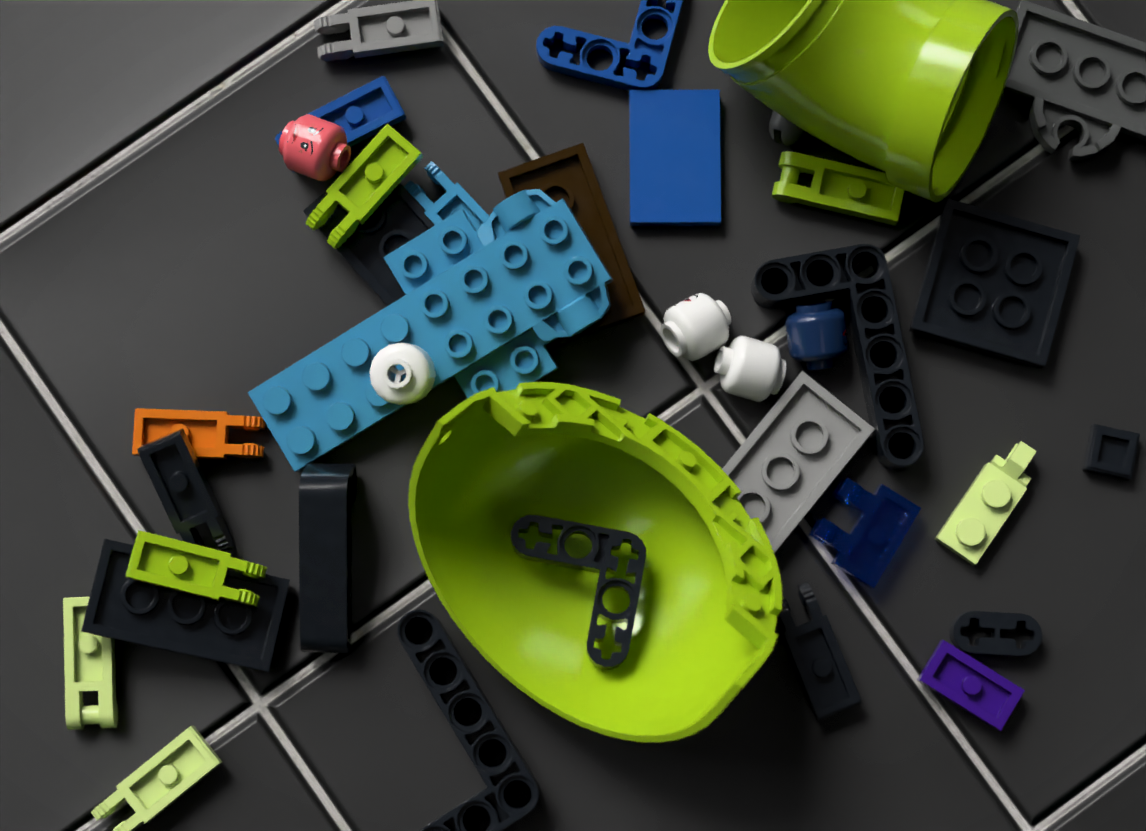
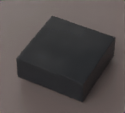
M1098 424L1091 425L1082 470L1123 480L1132 479L1140 434Z

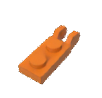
M135 409L132 455L140 456L137 450L140 446L183 428L197 459L227 460V456L263 458L264 447L258 444H228L229 428L244 429L246 431L265 429V421L262 417L230 415L225 411Z

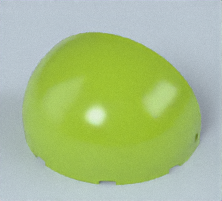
M554 382L519 383L514 390L496 392L493 387L474 394L437 421L419 452L409 482V518L414 542L428 579L453 621L481 655L518 689L542 706L581 727L621 740L646 743L679 740L707 727L733 700L772 652L778 636L775 633L776 620L782 611L781 577L775 554L759 518L751 519L738 500L739 495L742 493L716 462L682 433L651 413L646 418H643L619 407L621 399L591 389ZM526 515L551 517L630 532L637 535L643 541L646 548V559L630 648L626 660L619 667L612 670L598 668L589 660L586 653L599 573L521 558L514 551L511 544V530L519 518ZM530 526L528 533H520L518 538L525 540V545L528 549H534L536 542L551 543L549 554L558 555L557 540L562 530L552 529L553 539L539 536L538 527ZM574 534L566 540L564 548L571 557L581 559L591 552L592 544L585 535ZM622 543L620 550L611 551V555L617 556L619 562L616 575L606 572V579L622 578L632 584L635 583L634 576L625 577L629 560L638 559V555L631 553L630 544ZM612 588L603 595L602 603L609 612L621 613L629 607L630 598L624 590ZM599 617L597 625L607 624L603 642H595L594 648L601 650V658L609 660L613 652H621V646L614 644L616 626L626 630L627 623H610Z

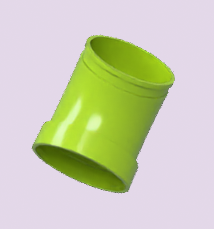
M725 0L711 31L708 53L711 63L725 74H729L736 84L789 122L830 146L868 165L885 171L887 180L891 185L930 201L939 202L958 184L976 155L991 124L1012 66L1018 39L1019 21L1015 10L988 0Z

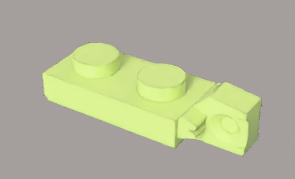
M1020 441L1019 444H1015L1005 460L996 454L991 462L986 463L935 537V540L971 565H976L1027 490L1026 486L1030 482L1031 477L1023 473V471L1037 451Z

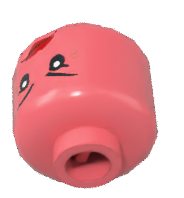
M310 114L301 116L296 121H290L285 126L280 137L279 152L283 155L286 167L291 171L324 182L332 178L337 171L342 172L347 167L351 157V147L347 145V136L343 127Z

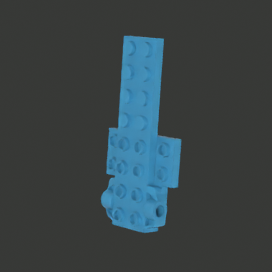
M540 189L522 190L495 206L487 221L477 230L466 212L461 209L383 257L406 295L247 393L294 472L300 471L309 463H313L408 405L386 402L377 395L371 385L369 373L371 363L381 349L390 344L408 343L419 346L426 351L434 363L436 373L432 389L455 376L467 398L493 387L496 392L514 390L519 383L536 382L559 368L546 345L558 338H571L600 321L611 307L607 284L614 280L568 203L563 198L555 202ZM399 364L396 367L399 370L405 369L402 365ZM406 374L402 375L401 382L405 379Z

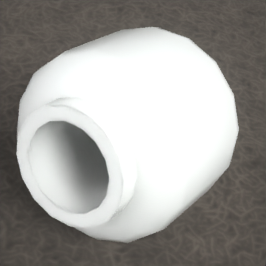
M697 293L668 308L663 318L664 324L660 328L662 339L674 356H682L687 360L694 361L727 343L729 338L728 325L731 324V315L722 301H715L709 295Z
M738 336L731 342L729 347L722 346L716 356L714 372L720 374L721 387L727 393L761 402L770 394L775 395L780 390L785 378L786 360L781 359L780 350L775 345L747 336Z
M408 343L390 344L381 349L372 360L369 372L371 385L377 395L386 402L397 405L416 403L426 397L434 385L436 376L434 363L429 354L419 346ZM399 364L402 365L405 369L399 370L396 367ZM406 374L405 379L401 382L402 375Z

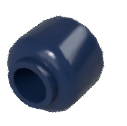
M818 301L796 305V312L790 314L786 319L790 357L797 361H805L808 370L834 367V358L843 356L848 350L844 312L833 308L832 301Z

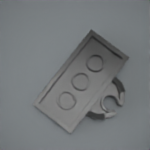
M1020 0L1016 8L1019 21L1016 50L1003 92L1031 101L1029 121L1033 135L1041 146L1052 154L1060 143L1057 134L1058 127L1063 125L1073 127L1080 137L1079 144L1069 151L1068 160L1078 161L1096 156L1115 140L1118 132L1146 142V43L1029 1Z

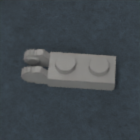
M412 0L348 9V13L320 17L314 20L315 32L326 35L342 33L349 29L351 33V40L320 45L317 49L318 58L323 61L344 60L352 56L361 58L444 46L437 0Z

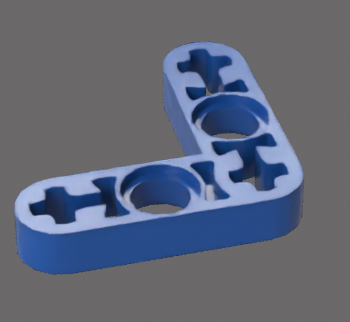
M641 0L629 43L563 26L548 27L537 38L536 52L538 60L544 68L623 90H655L663 79L684 0H667L665 9L657 6L659 0ZM652 18L662 20L668 29L666 35L658 40L647 38L642 31V26L647 20ZM555 39L563 41V48L565 50L576 52V44H582L580 65L573 64L574 54L560 52L557 58L550 57L549 48L545 47V45L552 46L555 43ZM604 49L608 51L613 59L611 66L602 71L592 69L587 63V57L593 50ZM620 55L627 56L626 66L639 68L642 62L650 63V71L655 73V75L647 74L645 81L638 80L637 71L625 67L623 68V76L616 75L619 69Z

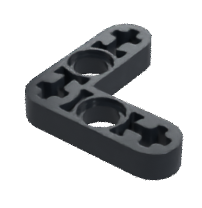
M526 515L519 518L511 530V544L514 551L521 558L599 573L586 653L589 660L598 668L612 670L619 667L626 660L630 648L646 559V548L643 541L637 535L630 532L551 517ZM530 526L538 527L539 536L553 539L552 529L562 530L557 540L558 555L549 554L551 543L536 542L534 549L526 548L525 540L518 538L519 534L528 533ZM582 534L590 539L592 549L586 557L576 559L567 554L564 544L571 535ZM622 543L630 544L631 553L638 555L637 560H629L625 577L634 576V584L622 578H605L606 572L616 575L619 560L617 556L611 555V551L620 550ZM620 588L628 594L630 604L624 612L611 613L604 607L602 598L609 589ZM599 617L610 623H627L626 630L616 626L614 644L621 646V652H613L609 660L601 658V650L594 648L595 642H603L607 624L597 625Z

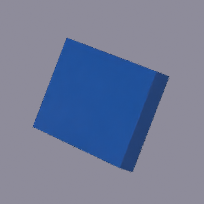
M629 90L630 226L721 225L720 90Z

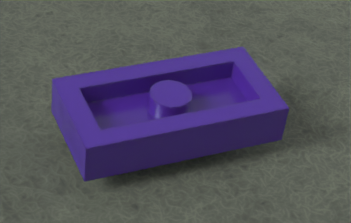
M940 640L917 679L923 685L997 731L1002 730L1025 691L945 640Z

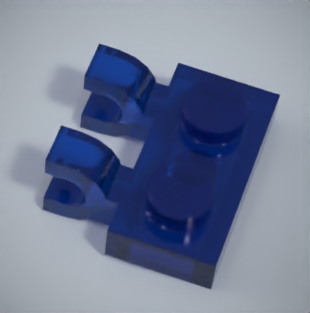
M846 478L845 481H840L832 497L861 512L848 534L829 520L822 518V520L817 519L808 535L838 551L831 563L832 565L869 588H874L921 508L883 484H879L872 494L854 481Z

